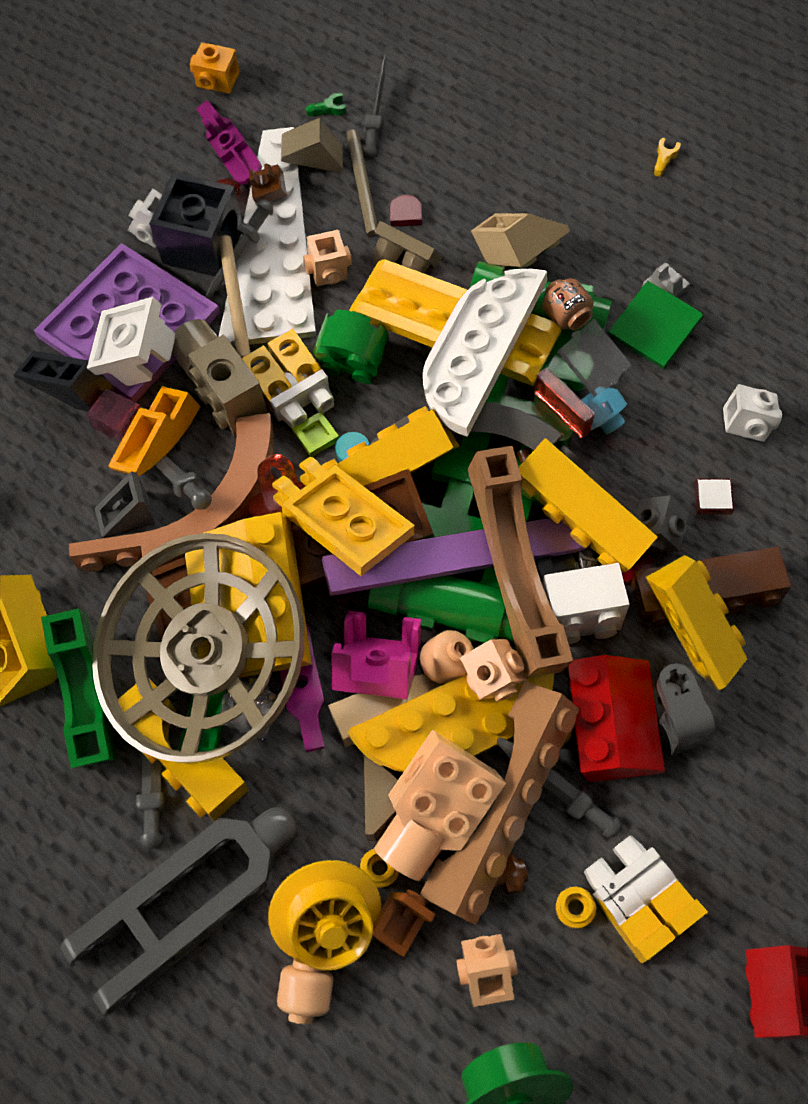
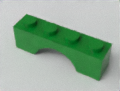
M78 608L41 617L48 655L55 667L63 696L65 711L63 732L70 767L83 768L117 760L110 722L101 707L95 689L92 663H94L93 639L88 614Z

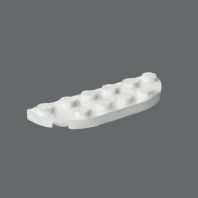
M514 269L504 271L505 276L486 282L484 278L467 290L456 304L428 355L423 369V387L427 404L430 410L434 409L442 424L449 429L468 437L547 283V271Z

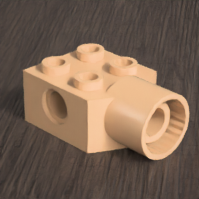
M432 729L388 794L397 814L374 847L376 853L400 873L413 880L420 881L441 849L462 850L506 782L497 771Z

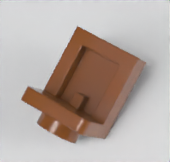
M409 889L406 893L391 891L381 908L380 914L373 922L372 938L398 956L404 957L423 922H432L436 914L426 908L428 901L416 892Z

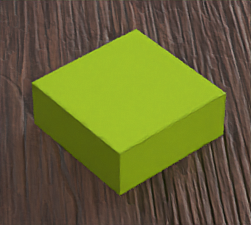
M321 411L292 428L293 434L310 457L332 446L339 439V435Z

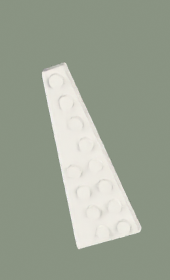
M293 127L264 130L262 133L257 156L263 166L261 170L264 169V164H270L271 166L278 164L284 174L287 196L270 202L274 209L272 216L268 214L264 223L259 228L260 239L258 243L255 244L249 241L235 263L249 345L270 342L292 328L300 338L316 337L310 275H307L303 261V255H307L298 165L281 162L282 134L294 129ZM251 189L243 221L246 224L257 209ZM227 296L218 337L224 334L234 347L236 345Z

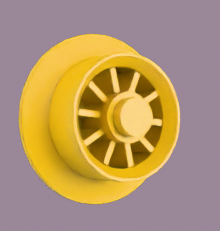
M337 860L315 862L293 872L277 888L269 906V928L276 944L289 956L298 958L302 963L314 969H339L356 961L368 948L373 935V922L381 912V899L376 884L361 868L351 863Z

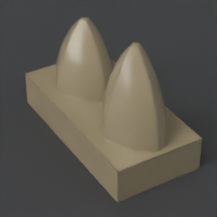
M382 221L379 222L374 231L379 237L373 256L374 268L378 261L388 260L394 263L402 252L405 253L402 266L424 273L429 266L435 268L442 259L434 248Z

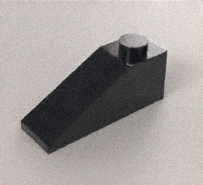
M32 351L13 375L75 409L96 413L106 404L108 396L115 389L103 374L95 375L87 369L89 360Z

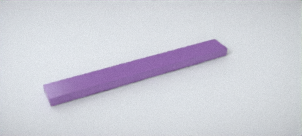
M550 518L526 522L534 560L547 556L554 557L571 554L591 548L590 546L584 548L570 536L572 530L562 521L555 523ZM484 529L405 542L362 576L358 575L335 555L323 556L322 559L330 596L494 567Z

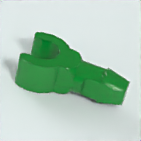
M335 93L325 99L324 102L313 103L307 106V116L314 117L324 114L340 116L346 114L345 104L335 105L343 102V94Z

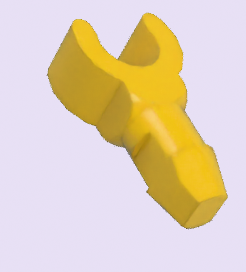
M665 138L659 141L658 159L654 169L655 176L660 177L671 159L678 156L681 145L679 142L676 143L675 148L667 149L664 147Z

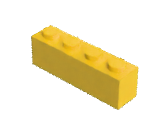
M424 406L408 415L407 417L410 422L399 429L396 424H393L377 433L378 441L369 446L364 441L347 450L346 452L349 457L337 463L335 459H332L321 466L328 471L336 465L362 486H365L408 468L413 473L459 447L451 430L442 424L434 409L428 411L427 407Z
M546 438L519 466L522 478L520 483L521 494L529 499L535 497L544 505L542 511L555 523L562 521L572 530L570 536L584 548L590 546L600 555L597 559L602 565L619 563L621 573H624L636 563L657 539V536Z

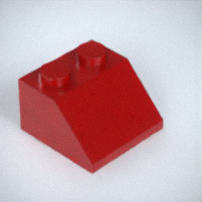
M785 945L746 950L747 964L745 973L750 987V1019L754 1026L755 1038L808 1039V948Z

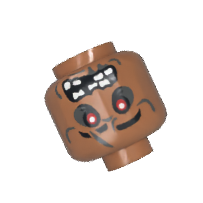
M572 278L563 281L557 279L549 284L545 290L546 296L542 304L547 315L561 329L577 330L583 327L593 315L591 310L593 309L594 301L578 280Z

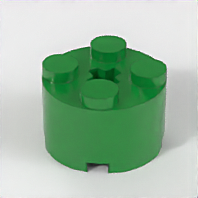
M335 310L333 316H330L329 313L325 316L313 350V356L322 364L321 369L325 374L338 377L340 372L352 374V379L356 382L370 384L372 378L377 375L389 340L388 331L381 324L379 329L371 326V318L363 314L348 310Z

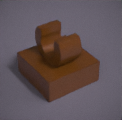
M264 164V169L254 172L253 169L249 170L252 197L255 203L260 200L272 202L287 196L284 174L278 164L273 166Z

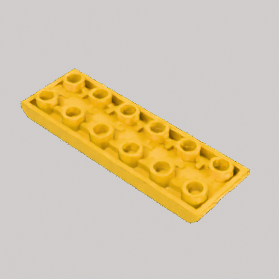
M381 260L376 264L364 288L349 311L371 318L370 324L379 327L381 324L390 332L433 348L456 304L467 289L391 261ZM531 313L500 374L533 386L561 333V328L555 322Z

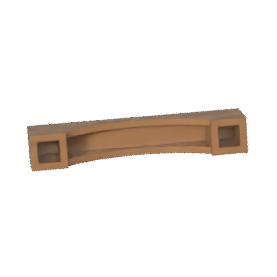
M513 446L477 451L468 467V472L516 650L524 663L523 673L526 679L559 673L573 662L564 626L559 624L549 604L534 561L523 510L520 485L522 478Z
M526 681L524 682L508 715L514 720L515 731L512 756L504 780L506 784L497 796L489 813L474 834L468 839L462 850L456 851L445 861L437 859L420 893L423 898L474 925L477 924L480 915L486 910L490 894L498 878L505 871L507 859L516 840L521 837L524 831V824L533 805L540 798L542 786L550 769L558 760L562 744L568 732L575 725L579 708L563 694Z

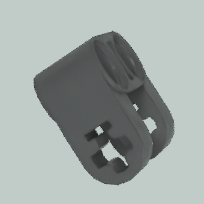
M678 663L666 666L659 675L657 685L654 688L660 737L662 742H667L663 743L667 753L673 755L707 744L715 733V723L711 710L703 698L692 671L685 665ZM671 675H674L676 680H684L685 683L682 688L675 683L669 682ZM660 698H661L663 704H659V703H658V701L660 700Z

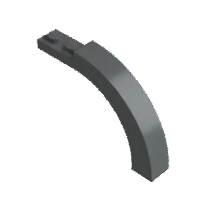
M485 402L470 431L503 435L517 440L533 450L544 438L555 446L564 435L549 423L517 408L491 402ZM405 416L394 424L399 429L410 421ZM451 430V432H452L453 435L459 434V433H457V432ZM377 436L376 438H374L373 441H372L369 445H371L372 443L378 441V440H379L378 436ZM565 445L559 449L574 464L580 459ZM590 468L586 474L608 493L609 491L603 487L607 481Z

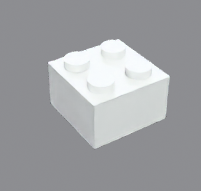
M619 563L544 575L543 589L559 624L564 626L568 644L578 642L581 639L580 636L595 634V638L603 639L614 636L617 630H621L629 607V601Z

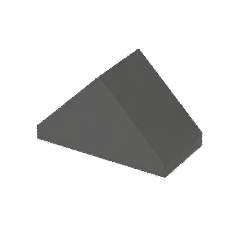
M130 472L94 508L102 538L155 523L147 492L137 472Z

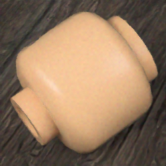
M453 630L444 631L428 640L422 647L420 653L421 667L425 675L432 681L446 684L468 674L460 657L474 650V647L464 634Z
M298 958L293 959V964L282 969L277 1005L281 1010L289 1013V1021L298 1024H312L313 1017H320L328 1012L333 987L332 974L328 970L311 968L302 963Z

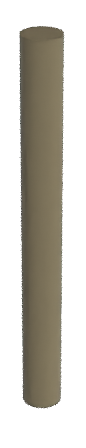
M352 129L346 135L367 237L376 236L374 231L378 224L359 132Z

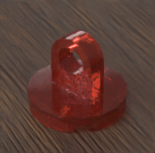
M272 454L259 464L257 475L262 491L248 502L250 513L253 517L278 512L282 513V506L273 499V495L279 491L272 486V483L278 479L272 475L270 466L276 467L282 476L289 478L300 490L306 487L302 482H298L293 464L285 456Z

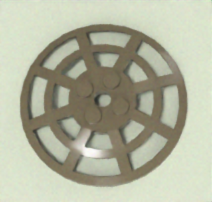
M201 533L186 535L168 541L148 552L126 572L115 586L106 601L98 621L93 643L94 663H92L95 689L101 707L111 725L128 743L141 752L161 760L184 764L210 762L227 757L248 746L264 733L279 716L295 687L304 653V621L301 605L292 583L282 568L265 552L244 540L225 534ZM204 549L205 572H198L183 577L167 588L152 574L159 566L176 556ZM219 549H228L245 554L261 563L268 571L256 587L238 576L220 572ZM278 582L285 591L291 606L294 621V641L277 642L278 634L275 619L270 606L265 600ZM141 584L155 600L149 606L140 622L135 641L113 640L122 611L133 592ZM205 584L204 603L195 604L183 609L175 598L179 594L190 588ZM220 584L234 587L248 597L235 613L219 606ZM164 609L172 621L166 628L161 642H148L153 625ZM258 609L265 625L267 642L249 643L244 624ZM209 640L211 644L210 653L204 659H200L198 648L203 641ZM111 655L133 656L134 678L143 699L125 712L118 703L113 686ZM146 657L160 658L163 672L167 677L154 690L147 674ZM292 657L290 670L284 686L273 706L264 716L255 701L260 697L270 680L276 658ZM265 658L261 673L253 688L248 692L239 679L247 659ZM178 689L194 695L190 717L175 713L165 706L163 702ZM227 689L237 704L221 714L206 717L209 697ZM153 711L166 722L186 728L187 731L181 751L171 750L154 743L140 733L133 724ZM242 714L245 715L253 728L242 738L227 746L210 751L197 752L203 729L225 725Z

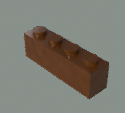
M779 546L700 560L711 576V581L707 582L713 595L718 593L728 608L729 612L727 614L743 611L746 605L759 603L762 608L778 605L791 588ZM663 567L635 571L631 587L641 624L652 622V625L655 627L670 624L645 578Z

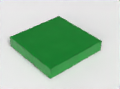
M647 280L609 330V336L664 370L702 321L703 313Z

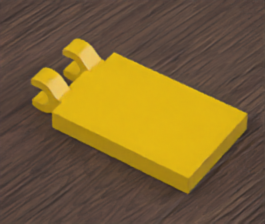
M309 457L299 464V467L305 471L300 476V480L306 487L300 490L286 476H282L272 483V486L279 491L273 495V499L282 506V514L360 576L368 572L414 535V524L336 465L327 471L316 459Z

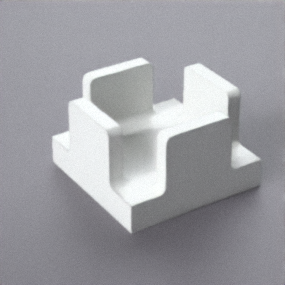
M150 297L102 311L87 369L95 375L110 373L127 386L151 381L153 373L142 364L148 363L150 353L161 362L169 361L175 340L174 331L167 327L165 321L159 317L162 304L155 298Z

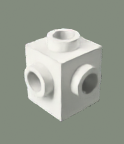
M152 189L146 200L142 202L138 199L128 216L133 218V221L128 231L136 235L142 242L148 243L155 248L156 243L149 222L162 194Z
M741 384L737 385L723 407L725 430L727 433L763 442L773 429L778 428L782 419V411L779 409L776 393Z

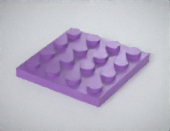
M121 243L34 332L37 338L63 356L89 360L101 312L104 310L153 297L162 304L159 317L165 321V325L172 331L194 319H202L210 324L220 314V310L217 304ZM150 353L148 363L142 365L153 373L152 380L127 386L110 373H104L103 375L115 387L114 391L135 404L176 359L171 353L169 361L161 362Z

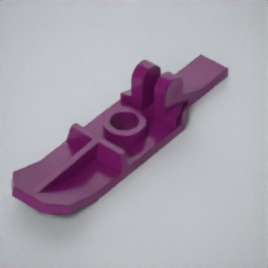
M207 99L196 108L202 117L201 122L207 129L206 138L238 185L247 184L250 182L249 170L253 169L254 172H257L263 166L231 119L221 117Z
M306 624L312 665L301 667L296 684L302 680L307 681L308 684L303 688H297L295 684L286 706L288 712L300 724L305 751L309 753L325 749L319 719H321L320 713L325 701L309 627ZM290 669L280 670L282 686H284Z

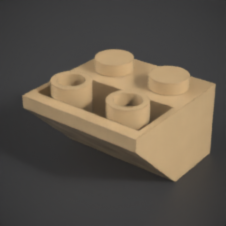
M494 214L471 230L487 263L501 265L502 267L516 266L525 268L533 264L537 260L536 256L542 251L550 250L559 245L561 242L560 238L570 232L568 225L532 214Z

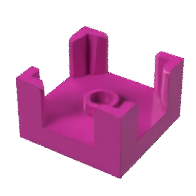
M348 611L344 621V648L342 650V645L335 643L332 650V690L408 699L420 658L421 619L403 618L402 641L366 637V614L364 612Z

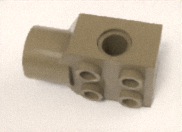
M202 319L188 321L174 331L175 340L172 355L187 376L196 384L195 391L204 406L211 405L214 410L212 415L222 430L228 428L233 436H236V418L267 413L259 381L224 334L217 337L209 324Z

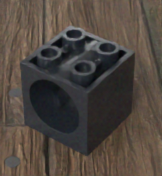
M172 173L149 222L163 264L212 276L218 274L222 267L219 237L230 236L234 249L241 235L237 228L242 223L234 186Z

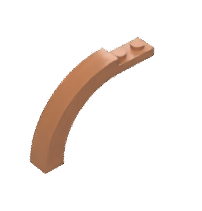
M270 413L236 418L237 438L233 459L222 482L211 495L212 502L207 509H195L182 519L151 531L70 543L69 557L77 569H82L86 572H96L103 569V565L117 563L124 567L133 566L148 552L168 541L186 535L201 534L245 519L260 497L270 474L275 444L274 427ZM185 554L176 556L161 566L185 557Z

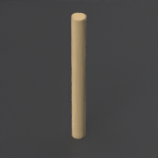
M225 235L219 237V248L236 351L243 358L250 353L232 240L230 236Z

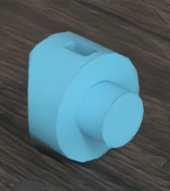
M611 387L606 389L597 388L577 403L578 416L588 430L600 426L605 434H609L625 422L619 412L625 408L627 403L617 389Z

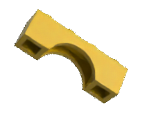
M149 678L151 686L154 690L155 688H157V686ZM137 684L118 699V703L124 712L143 699ZM167 698L163 703L176 713L171 701ZM153 711L133 724L140 733L154 743L171 749L169 743L170 723L157 716ZM142 752L151 764L158 759ZM223 758L205 763L190 764L158 759L166 768L161 773L162 776L176 791L181 786L187 791L191 797L186 800V803L200 818L207 814L215 822L249 791L242 778Z

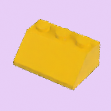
M684 555L645 578L697 673L716 689L721 690L728 685L747 660L742 649L746 642L735 625L730 627L725 617V614L729 612L728 608L718 593L713 595L707 582L711 581V576L700 560L696 562Z
M0 575V707L52 684L58 677L53 662L48 655L41 617L47 616L41 601L40 592L37 590L31 575Z

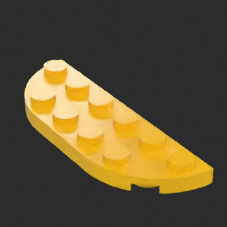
M465 674L351 727L348 730V734L358 749L379 766L384 765L399 772L405 771L432 729L475 757L498 746V738L506 740L514 738V720L508 715L524 683L516 687L517 693L506 700L496 702L495 698L479 699L478 695L469 687L467 682L468 674ZM554 674L530 678L526 682L552 690Z

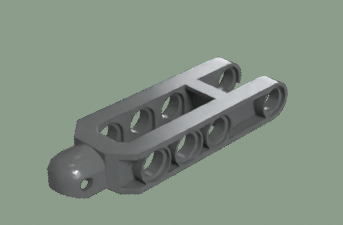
M280 807L270 808L251 823L243 820L219 818L64 940L59 950L71 967L76 965L74 962L83 958L100 943L105 945L127 927L130 928L146 951L94 994L92 999L104 1017L119 1010L187 955L190 950L192 951L271 887L275 857L292 844L297 833L296 821L288 810ZM230 840L233 843L237 841L250 858L248 870L159 940L142 917L144 914L142 910L166 891L171 893L175 890L176 887L174 885L196 867L200 866L202 868L208 864L206 859Z

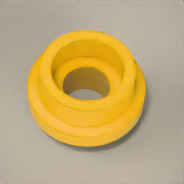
M371 849L363 856L360 868L372 878L377 888L388 887L395 882L399 871L385 862L387 864L386 873L376 875L372 871L373 865L378 861H385L376 853L375 849Z
M569 887L562 891L557 898L556 914L564 925L578 929L587 926L593 920L596 914V903L593 896L584 888ZM576 900L582 904L583 912L580 915H573L569 912L568 904L571 901Z

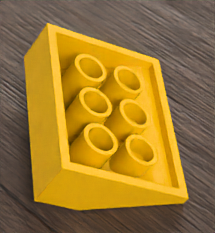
M278 512L246 518L204 532L225 534L244 540L265 552L282 568L294 587L302 610L304 653L301 667L312 665L291 521L284 514ZM204 549L185 553L188 576L198 572H205ZM219 549L220 572L238 576L256 587L268 571L261 563L245 554L228 549ZM278 582L265 600L270 606L275 619L278 634L277 642L294 641V621L291 606L285 591ZM205 584L190 588L192 606L204 603ZM220 584L219 606L235 613L248 597L234 587ZM257 609L244 624L249 643L267 642L265 625ZM209 640L203 641L198 648L200 659H204L210 653L211 644ZM292 657L276 658L273 672L290 669ZM265 658L247 659L244 670L239 678L260 674Z

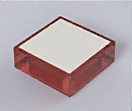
M696 478L694 485L697 514L732 515L734 512L732 478Z

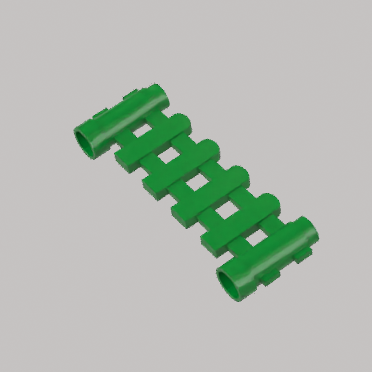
M479 261L475 268L470 288L484 278L486 282L505 276V267ZM547 281L531 313L552 321L542 307L543 299L546 296L545 290L552 283ZM582 283L580 284L594 301L593 309L591 310L593 315L583 327L577 330L561 329V333L536 379L539 385L534 402L504 395L510 377L499 374L486 402L517 408L549 423L564 434L555 445L558 449L563 445L566 447L569 445L576 424L575 417L571 412L559 409L564 390L580 391L586 386L591 372L592 364L589 356L575 352L579 337L583 338L585 335L602 340L612 303L610 299L594 296L595 293L592 292L594 286ZM470 432L468 437L463 436L460 447L435 460L431 472V480L448 484L441 508L422 503L435 537L484 529L481 518L468 515L474 496L468 467L477 451L488 450L492 433ZM521 443L520 450H523V449H525V448H530V447L524 445L523 443ZM517 457L518 467L521 465L519 457ZM521 494L525 522H527L531 506L542 509L544 505L535 497L529 499ZM494 567L484 569L481 582L455 575H446L370 590L369 609L393 616H398L400 613L410 618L421 619V629L432 632L436 623L466 632L465 636L470 642L477 645H482L491 639H498V637L514 641Z

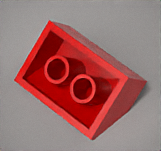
M611 655L573 660L568 665L572 702L579 708L575 727L580 769L588 782L666 773L649 660Z

